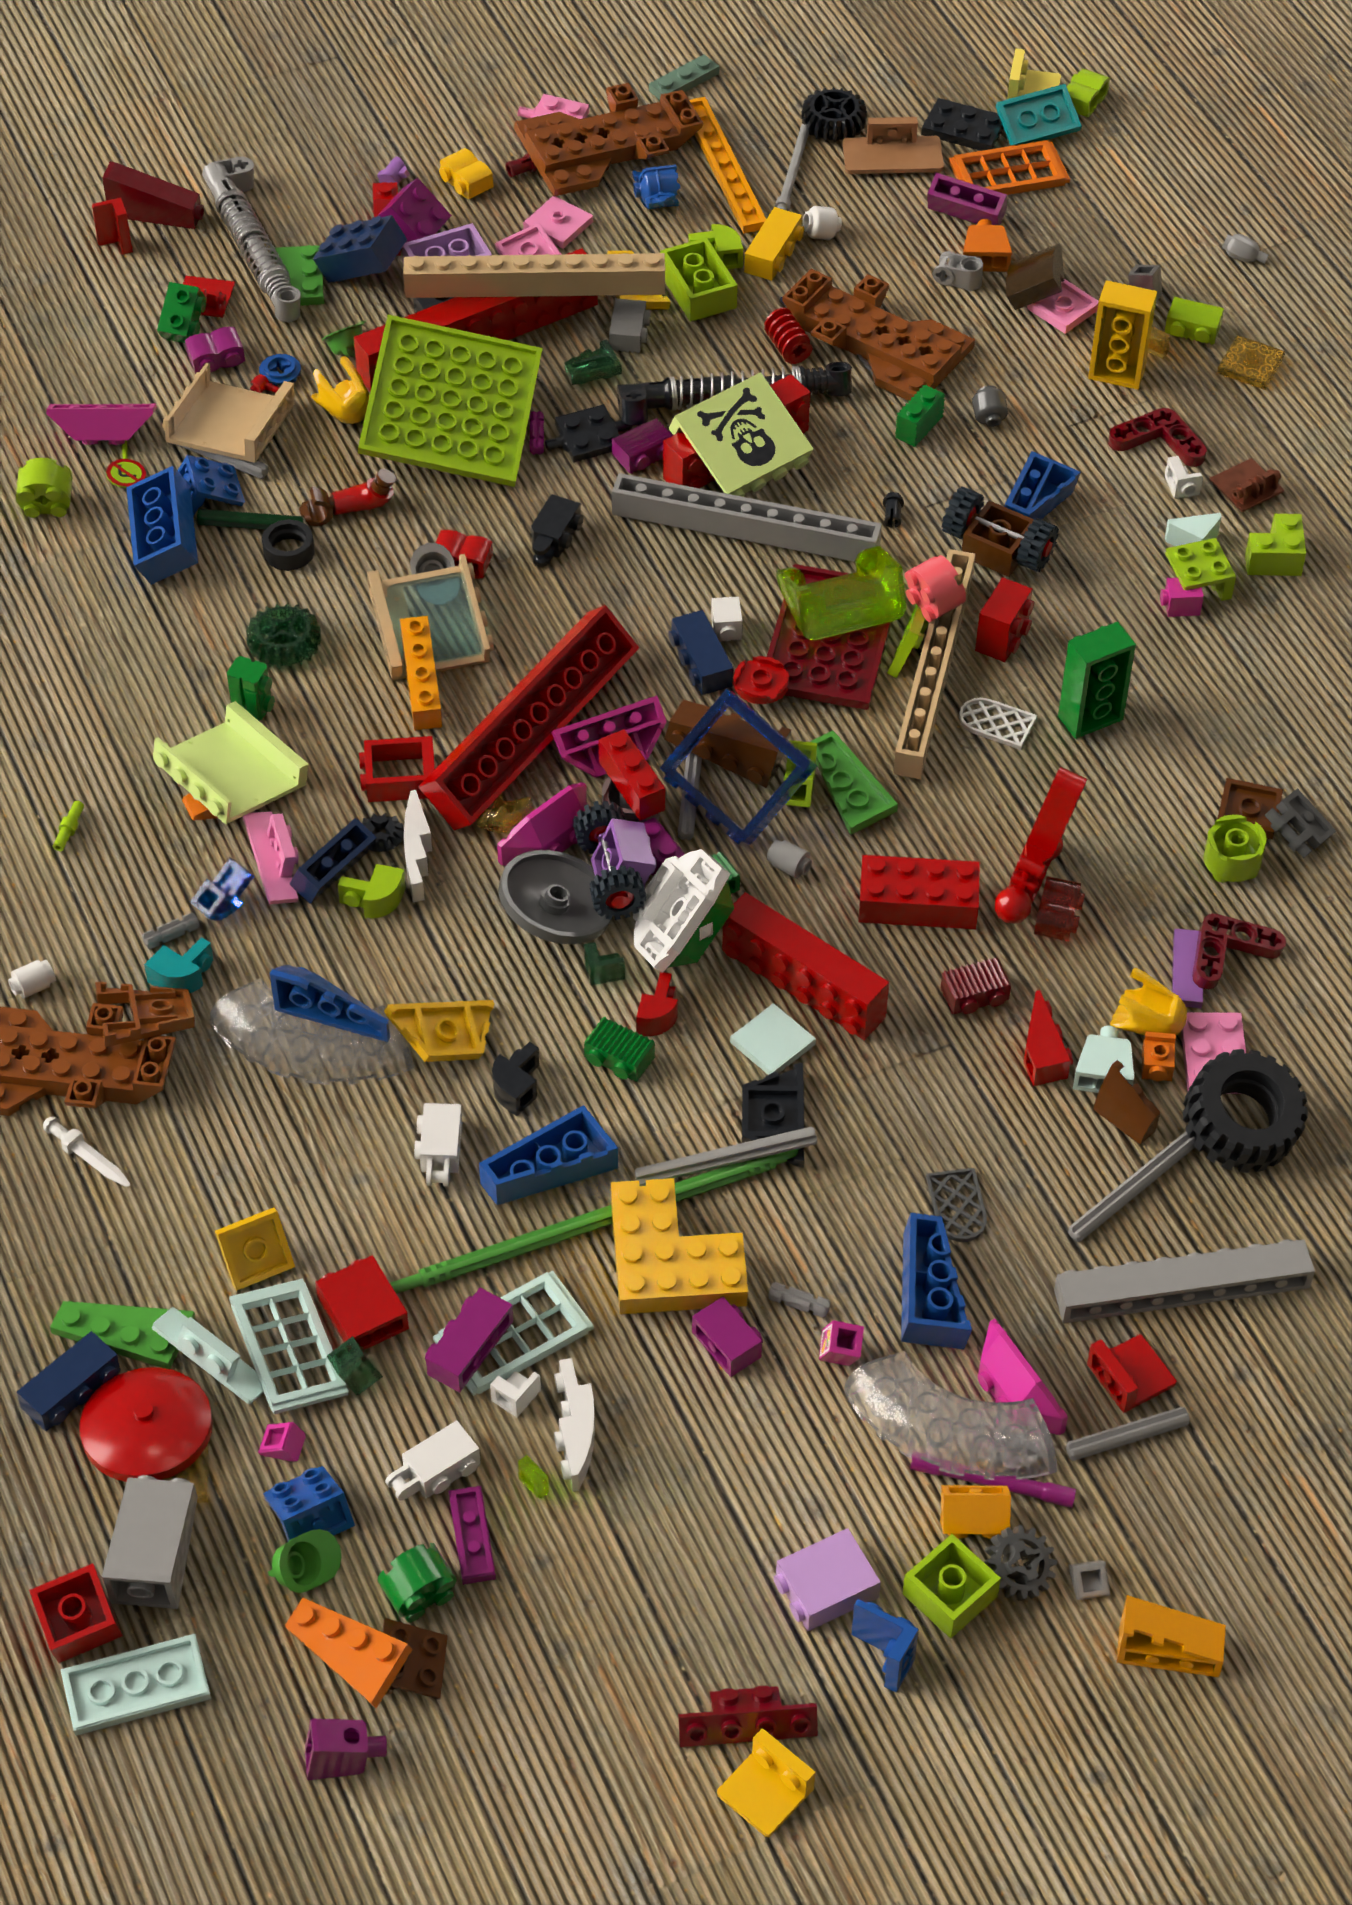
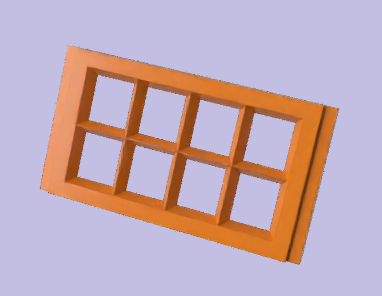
M1048 140L958 154L949 158V164L956 179L974 184L973 180L988 178L991 186L984 188L1007 195L1065 186L1066 183H1070V177L1053 142H1048ZM1043 153L1046 161L1031 163L1027 155ZM1022 156L1025 164L1009 165L1007 158ZM1002 160L1004 168L990 170L986 163L988 161ZM981 163L984 171L968 172L966 165ZM1050 168L1053 176L1038 178L1034 170ZM1029 171L1032 179L1017 181L1014 173ZM1009 175L1011 183L997 185L993 178L995 176Z

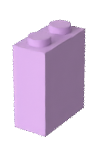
M848 1528L778 1560L776 1575L774 1576V1582L778 1591L782 1595L786 1593L791 1602L790 1609L797 1622L802 1621L807 1631L852 1611L857 1599L871 1602L879 1598L881 1582Z

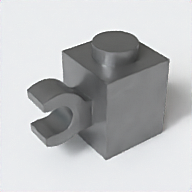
M1136 264L1128 274L1129 285L1157 291V302L1162 295L1160 265Z

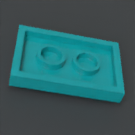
M1066 84L999 101L996 104V109L1010 146L1056 138L1078 132L1082 127Z

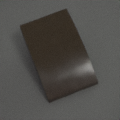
M1060 243L1018 259L1010 264L1006 277V297L1015 310L1062 292L1061 282L1065 280Z

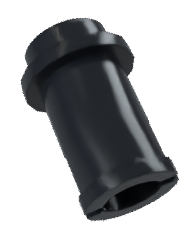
M890 492L883 499V506L885 507L884 523L887 527L893 528V519H895V527L901 525V508L904 506V499L899 493Z

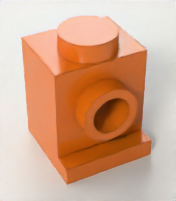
M1145 1031L1142 1047L1141 1079L1172 1081L1175 1068L1176 1034Z

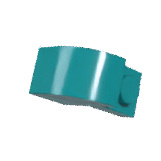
M201 937L183 956L163 945L144 964L147 982L158 987L189 989V994L197 991L203 986L201 973L207 971L214 961L211 942Z

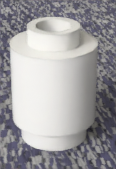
M46 959L41 962L39 960L33 961L11 971L12 978L8 979L9 986L14 995L20 994L23 999L49 988L50 983L56 981L53 969Z

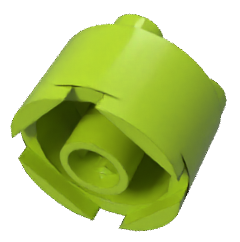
M33 458L26 461L24 467L20 466L18 470L16 502L24 510V514L30 518H36L40 514H52L56 517L65 516L71 502L72 471L65 464L64 468L57 465V460L51 458Z
M1226 815L1217 819L1215 824L1209 829L1203 858L1205 866L1213 874V878L1221 883L1227 881L1241 882L1257 877L1267 841L1264 829L1257 822L1254 825L1246 821L1247 817Z

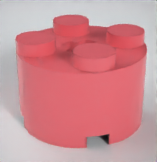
M936 555L904 574L909 587L905 591L906 596L912 605L917 604L921 608L922 614L928 622L943 616L966 601L963 583L958 585L954 578L958 575L956 569L942 555L938 557Z

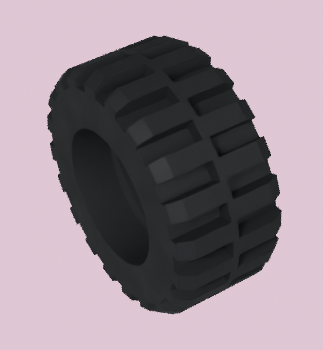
M1236 1049L1230 1055L1228 1052H1223L1217 1055L1214 1060H1209L1198 1073L1184 1099L1183 1121L1188 1123L1185 1128L1190 1138L1195 1137L1196 1139L1193 1145L1199 1152L1204 1150L1208 1154L1206 1157L1213 1163L1216 1160L1222 1163V1168L1230 1171L1233 1167H1236L1238 1172L1249 1173L1252 1168H1254V1171L1260 1172L1266 1170L1268 1166H1275L1281 1162L1284 1156H1287L1306 1126L1305 1121L1308 1118V1108L1305 1107V1104L1308 1101L1306 1093L1299 1090L1302 1086L1296 1076L1293 1078L1289 1074L1291 1070L1285 1064L1283 1066L1275 1062L1276 1058L1269 1054L1267 1057L1261 1056L1260 1051L1250 1050L1249 1053H1245L1243 1049ZM1241 1093L1255 1099L1267 1113L1269 1127L1249 1129L1237 1124L1225 1112L1221 1102V1095Z

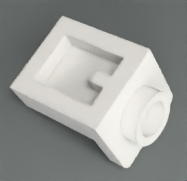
M1179 456L1168 457L1164 477L1174 499L1199 495L1203 481L1202 474H1188L1186 466L1182 465Z

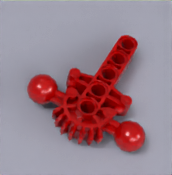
M1063 767L1058 769L1031 833L1028 835L1025 847L1010 879L1011 881L995 898L994 910L998 918L1005 923H1021L1030 915L1033 901L1044 881L1051 861L1056 859L1062 852V837L1088 780L1087 778Z

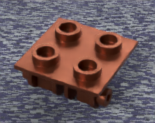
M1252 458L1209 478L1241 512L1284 492V489L1278 484L1281 479L1280 472L1277 469H1269L1265 472Z

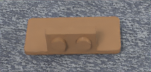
M917 117L868 118L867 137L843 139L845 172L847 174L942 172L944 163L940 137L917 136Z

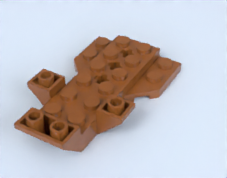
M629 83L606 88L610 113L578 119L562 112H556L515 121L514 130L553 197L599 187L604 173L611 164L669 154V151L680 148L703 127L701 118L685 92L679 90L661 94L660 102L638 106L639 99Z
M810 269L782 297V301L790 309L792 315L795 316L801 328L810 333L811 336L828 344L847 350L855 355H861L864 359L868 360L873 372L874 384L907 401L914 397V394L919 391V388H922V385L935 389L975 347L974 338L937 321L929 319L909 322L881 309L880 307L889 289V283L867 274L854 287V295H850L833 287L831 277Z
M93 1003L86 1025L87 1034L54 1031L37 1010L0 1006V1115L10 1116L20 1110V1105L32 1098L38 1100L46 1094L65 1096L64 1102L67 1106L96 1109L106 1101L138 1104L163 1091L176 1044V1037L158 1035L145 1038L144 1041L136 1040L105 1047L102 1023L122 1022L123 1006Z

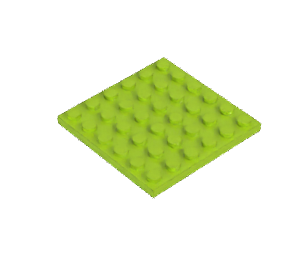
M388 314L357 453L515 487L543 348Z

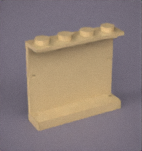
M206 363L200 372L196 373L190 386L185 388L180 400L175 402L169 415L164 417L162 427L165 431L166 442L255 463L295 405L294 383L284 381L274 396L210 381V364Z

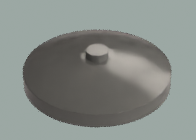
M552 850L528 851L513 858L502 873L498 892L503 908L517 925L538 938L559 944L586 943L602 935L611 921L606 919L605 915L601 917L598 915V911H595L589 889L591 888V881H594V870L592 866L579 858Z

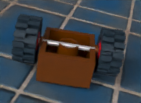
M963 486L958 488L957 493L953 494V499L949 501V507L945 510L946 515L943 516L942 531L962 539V551L975 553V563L1007 577H1010L1019 564L1036 572H1040L1045 567L1057 543L1056 539L1059 535V528L1039 518H1036V520L990 500L981 510L984 505L982 494Z

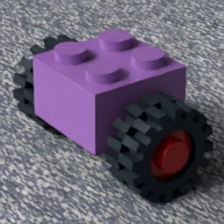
M598 801L593 802V807L587 804L584 806L585 811L579 810L577 812L578 816H574L573 827L578 845L581 846L583 851L588 849L589 853L593 854L591 862L595 876L594 881L590 883L591 888L589 889L595 911H598V915L601 917L605 915L606 919L611 920L612 916H615V920H620V915H625V918L631 917V911L636 914L639 912L638 907L643 908L645 905V883L650 874H653L655 871L656 858L652 854L650 837L647 835L644 823L627 821L620 806L617 807V804L614 802L609 806L608 801H603L602 805H599Z

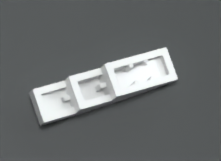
M416 790L410 791L404 823L407 880L413 903L425 900L422 877L428 876L426 852L432 851L431 832Z

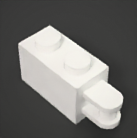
M424 1103L423 1115L417 1116V1134H421V1141H415L414 1157L415 1159H420L421 1172H426V1186H432V1183H443V1186H449L450 1173H458L462 1134L461 1104Z
M456 1420L403 1453V1466L392 1472L386 1478L385 1483L388 1487H393L396 1490L395 1496L399 1501L407 1499L418 1491L422 1493L425 1499L434 1493L440 1494L449 1487L450 1483L461 1476H469L480 1465L479 1447ZM408 1478H410L411 1481H409V1482L406 1483L405 1480L408 1479Z

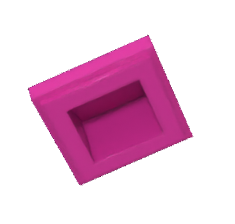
M294 1422L269 1424L266 1427L258 1453L261 1456L286 1461H298L306 1434Z

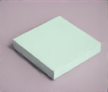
M773 1003L731 1035L730 1043L769 1075L774 1072L779 1074L816 1045V1038Z

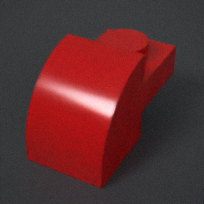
M660 972L654 995L642 993L636 1016V1032L639 1035L657 1036L671 1029L677 1021L678 999H675L677 987L672 986L671 973Z

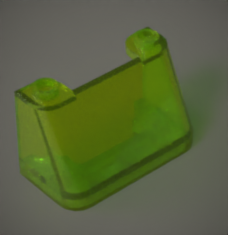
M875 546L862 550L855 559V573L806 584L804 574L795 567L776 570L779 589L800 632L809 640H819L900 619L906 611L902 566L880 546Z

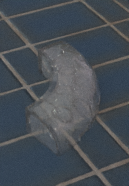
M262 978L224 995L210 1012L209 1021L211 1026L230 1048L234 1047L244 1055L247 1061L251 1063L255 1061L267 1067V1071L288 1079L290 1076L306 1079V1083L330 1085V1081H348V1085L358 1084L357 1080L377 1077L378 1081L414 1069L408 1045L403 1035L390 1020V1040L385 1042L275 1011L272 990L265 984ZM384 1005L373 1008L374 1011L388 1019L384 1012Z
M906 1351L867 1362L854 1370L846 1380L844 1393L861 1420H866L876 1430V1435L883 1441L887 1439L899 1447L900 1453L910 1459L914 1458L919 1462L924 1460L939 1466L940 1471L959 1476H964L965 1473L984 1476V1479L994 1480V1476H1016L1017 1480L1057 1473L1054 1444L1048 1427L1033 1398L1016 1402L994 1403L956 1395L925 1377L910 1360Z

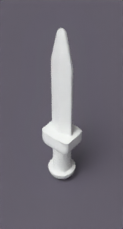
M49 1117L44 1121V1131L47 1134L52 1133L59 1138L62 1149L67 1154L76 1153L106 1178L125 1187L130 1186V1182L117 1166L84 1141L82 1132L78 1129L67 1130L59 1123V1119L56 1117Z

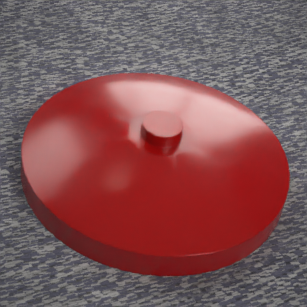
M159 1367L139 1368L124 1372L101 1385L87 1401L80 1418V1437L84 1452L99 1471L116 1480L127 1482L128 1477L138 1478L142 1475L152 1476L157 1480L170 1478L192 1465L207 1447L213 1427L211 1407L203 1389L193 1379L183 1373Z

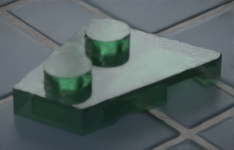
M607 339L600 342L599 349L593 352L587 349L579 356L564 362L565 372L572 385L585 384L588 381L602 378L608 379L622 374V365Z

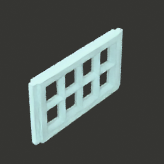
M554 1271L546 1272L500 1297L511 1303L512 1306L521 1302L532 1319L516 1328L511 1324L507 1329L508 1332L501 1337L496 1345L513 1337L524 1352V1355L507 1364L494 1347L490 1353L500 1368L482 1377L478 1370L474 1373L466 1384V1387L473 1396L490 1389V1384L498 1375L506 1380L513 1372L519 1373L587 1335L589 1331L594 1329L592 1322ZM544 1289L556 1306L538 1315L527 1300V1297ZM560 1310L572 1328L554 1337L543 1322V1319ZM537 1324L548 1341L530 1350L519 1333ZM444 1329L438 1331V1334L433 1336L436 1344L443 1336Z
M303 1278L229 1297L235 1319L273 1414L348 1395L347 1384ZM298 1297L304 1313L281 1319L275 1303ZM269 1305L275 1321L252 1326L246 1310ZM307 1320L313 1336L290 1341L284 1325ZM278 1327L284 1343L261 1349L255 1332ZM316 1342L322 1359L299 1364L293 1348ZM287 1349L293 1366L270 1372L263 1355ZM325 1365L331 1382L308 1387L302 1370ZM296 1372L302 1389L279 1395L272 1378Z

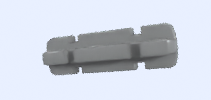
M191 912L182 916V920H179V918L156 927L157 931L152 929L143 933V942L148 949L159 946L161 941L164 944L184 935L186 930L191 932L198 929V918Z
M778 1282L772 1283L768 1293L770 1300L778 1303L785 1301L784 1305L808 1313L812 1310L814 1315L826 1317L830 1309L829 1299L820 1296L816 1299L814 1294L793 1287L786 1289V1285Z

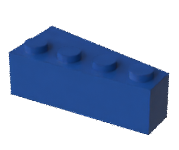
M910 1213L903 1232L901 1342L965 1349L972 1328L970 1320H967L964 1309L966 1305L963 1295H960L957 1283L958 1275L956 1267H953L951 1261V1249L942 1216Z

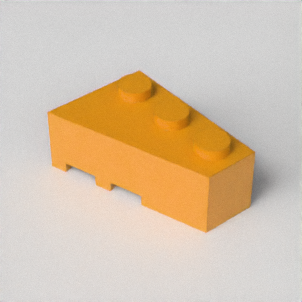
M1127 1595L1119 1626L1116 1663L1219 1677L1224 1662L1226 1625Z

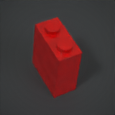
M373 1255L365 1259L355 1260L348 1267L337 1272L327 1273L320 1280L315 1281L317 1298L351 1356L409 1329L408 1312Z

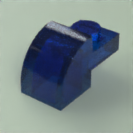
M229 857L213 881L209 879L204 881L190 903L208 919L214 921L225 919L243 904L239 897L255 876L238 861Z

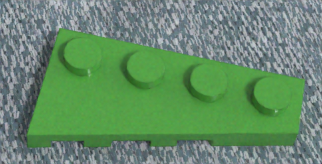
M833 730L810 741L818 743L816 765L850 835L897 812L898 803Z
M63 1301L50 1326L52 1334L77 1342L92 1331L116 1354L160 1368L170 1369L179 1352L176 1347L152 1329L153 1323L169 1309ZM178 1310L187 1318L191 1317L195 1320L194 1311Z

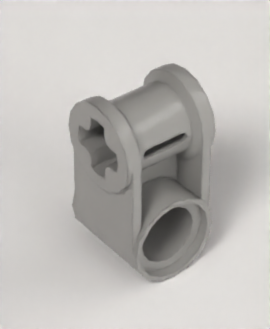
M946 251L941 254L939 265L934 268L932 275L934 280L941 285L954 286L968 291L977 290L982 286L983 262L975 256H966Z

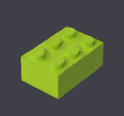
M707 237L660 250V253H665V283L690 322L737 308L738 285Z

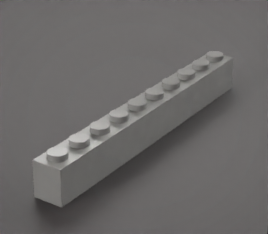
M622 473L618 474L612 489V515L870 565L875 564L880 548L882 523Z

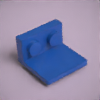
M191 455L185 457L177 471L190 484L193 516L198 508L203 505L205 498L243 506L245 500L234 466Z
M323 1466L308 1469L301 1476L288 1482L277 1483L270 1490L263 1493L266 1502L280 1519L288 1541L311 1530L322 1529L334 1536L355 1526L344 1492Z
M857 1599L853 1609L851 1634L884 1651V1657L887 1658L882 1668V1672L886 1673L884 1687L897 1693L915 1661L919 1629L914 1627L905 1618H896L884 1612L875 1603Z

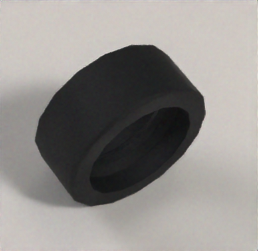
M281 520L271 524L263 533L264 558L270 566L285 571L297 570L306 566L313 559L315 553L312 530L306 524L297 520ZM286 539H295L304 543L300 548L292 551H281L273 547L277 542Z

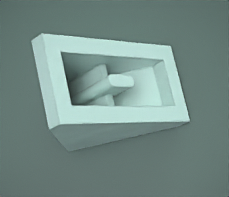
M1221 513L1168 519L1165 541L1173 546H1179L1216 538L1219 533Z

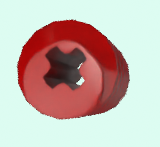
M786 307L776 309L766 318L764 330L786 362L798 364L811 355L813 348L810 345V339L804 329L801 328L799 322H797L795 316L792 315L790 309Z

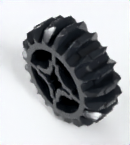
M834 87L830 90L823 88L821 92L815 90L814 95H808L807 100L804 101L802 106L801 119L804 125L808 124L807 130L809 135H815L816 139L823 138L825 142L828 140L836 142L837 140L843 141L844 138H854L855 135H860L861 130L866 125L867 110L864 100L860 99L858 94L853 95L852 90L844 91V88L838 90Z

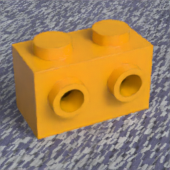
M941 1485L940 1524L943 1534H948V1536L953 1534L958 1539L966 1538L968 1534H982V1537L991 1539L997 1534L1001 1535L1002 1530L1010 1527L1011 1494L1008 1486Z

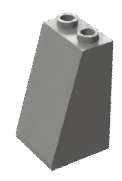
M142 1475L138 1478H127L102 1574L111 1603L178 1609L198 1499L194 1483H190L182 1478H173L171 1481L157 1480L147 1475Z

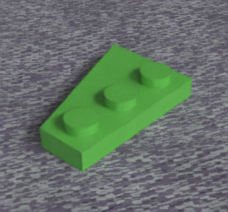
M320 245L275 248L289 272L291 285L300 291V306L324 304L323 274L313 260L319 251Z

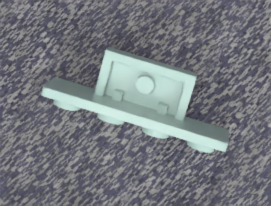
M172 1307L153 1323L152 1329L247 1404H252L264 1393L256 1371L242 1361L238 1353L193 1318H187L176 1308Z

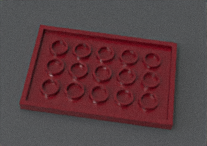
M793 564L767 657L780 661L784 665V669L789 673V686L785 696L869 710L900 593L901 582Z

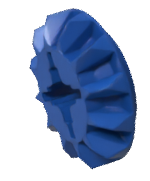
M275 354L261 362L259 373L266 376L269 383H273L275 386L282 384L284 381L295 383L296 378L301 376V365L293 356ZM277 367L284 373L279 374Z

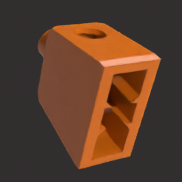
M981 219L977 225L968 226L963 255L980 258L983 262V271L1007 272L1011 264L1012 250L1005 227L1002 225H992L989 219Z

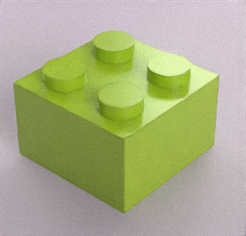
M951 1534L904 1575L902 1594L951 1639L998 1597L1001 1578L957 1537Z

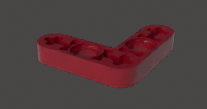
M1169 408L1154 410L1116 425L1110 430L1108 444L1116 451H1126L1161 437L1186 465L1197 467L1205 461L1206 446L1179 415ZM1145 427L1149 429V431L1140 432L1136 428ZM1183 435L1186 438L1183 440L1175 439L1173 436Z
M1208 914L1199 929L1192 974L1193 981L1202 989L1209 990L1217 986L1223 973L1226 947L1264 958L1275 959L1281 955L1286 945V938L1280 931L1220 914ZM1236 932L1246 933L1250 940L1244 941L1239 939ZM1204 947L1214 948L1218 955L1211 956L1204 951ZM1206 966H1211L1209 977L1206 976L1204 971Z

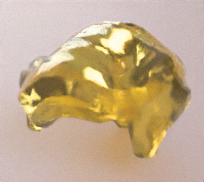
M499 795L493 807L485 810L483 815L477 820V826L480 829L509 835L511 830L521 820L535 810L532 798L529 796L512 801H504L503 797Z

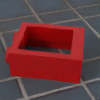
M433 736L364 740V752H359L360 769H365L366 774H360L361 791H367L368 803L408 800L410 791L413 790L417 791L419 799H428L418 786L435 770ZM423 759L424 775L373 777V762Z

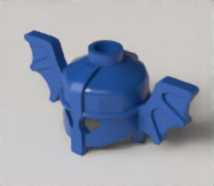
M676 164L645 168L642 172L632 171L633 179L636 181L633 184L635 198L640 197L641 202L647 209L679 206L676 195L680 189V184L677 182Z

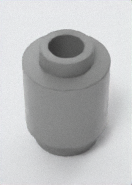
M775 840L767 853V860L771 862L773 867L795 878L806 875L812 865L810 852L786 840Z

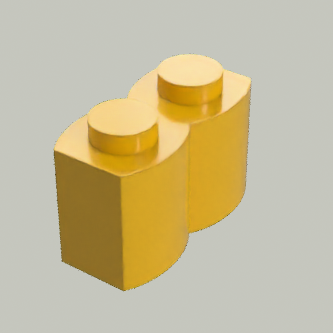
M464 148L440 160L439 174L442 180L454 186L459 195L471 199L494 187L492 171L485 163L478 161L470 150Z

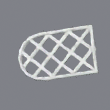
M974 698L965 702L961 707L959 719L961 725L967 731L1021 750L1037 720V715L991 699ZM979 704L981 708L972 710L970 706ZM996 708L999 714L990 716L987 710ZM984 712L986 718L977 720L975 714ZM970 715L973 722L966 723L963 717ZM1015 715L1017 721L1009 723L1006 716ZM1002 718L1005 724L996 726L993 720ZM1031 721L1028 728H1026L1024 723ZM989 722L992 728L983 730L980 724ZM1020 724L1023 730L1014 733L1012 726ZM1007 728L1010 734L1001 736L998 730ZM1024 735L1022 740L1019 741L1017 736Z

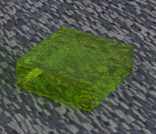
M525 1455L518 1461V1478L537 1498L542 1499L549 1493L548 1475L528 1455Z

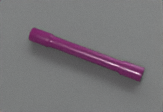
M917 1450L914 1451L910 1467L911 1470L936 1476L943 1475L984 1486H1008L1010 1492L1038 1498L1044 1502L1073 1508L1077 1490L1050 1482L1043 1483L972 1466Z

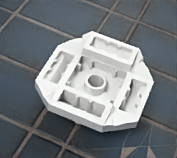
M702 849L689 852L680 858L677 856L666 858L645 888V905L643 908L638 907L639 912L633 913V919L636 920L634 947L655 969L662 973L669 967L697 963L734 910L727 880L730 873Z

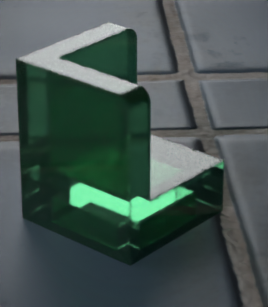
M595 942L584 944V964L590 986L625 979V961L623 957H620L618 953L599 956Z
M353 1336L327 1355L336 1373L355 1395H360L383 1377L372 1358Z

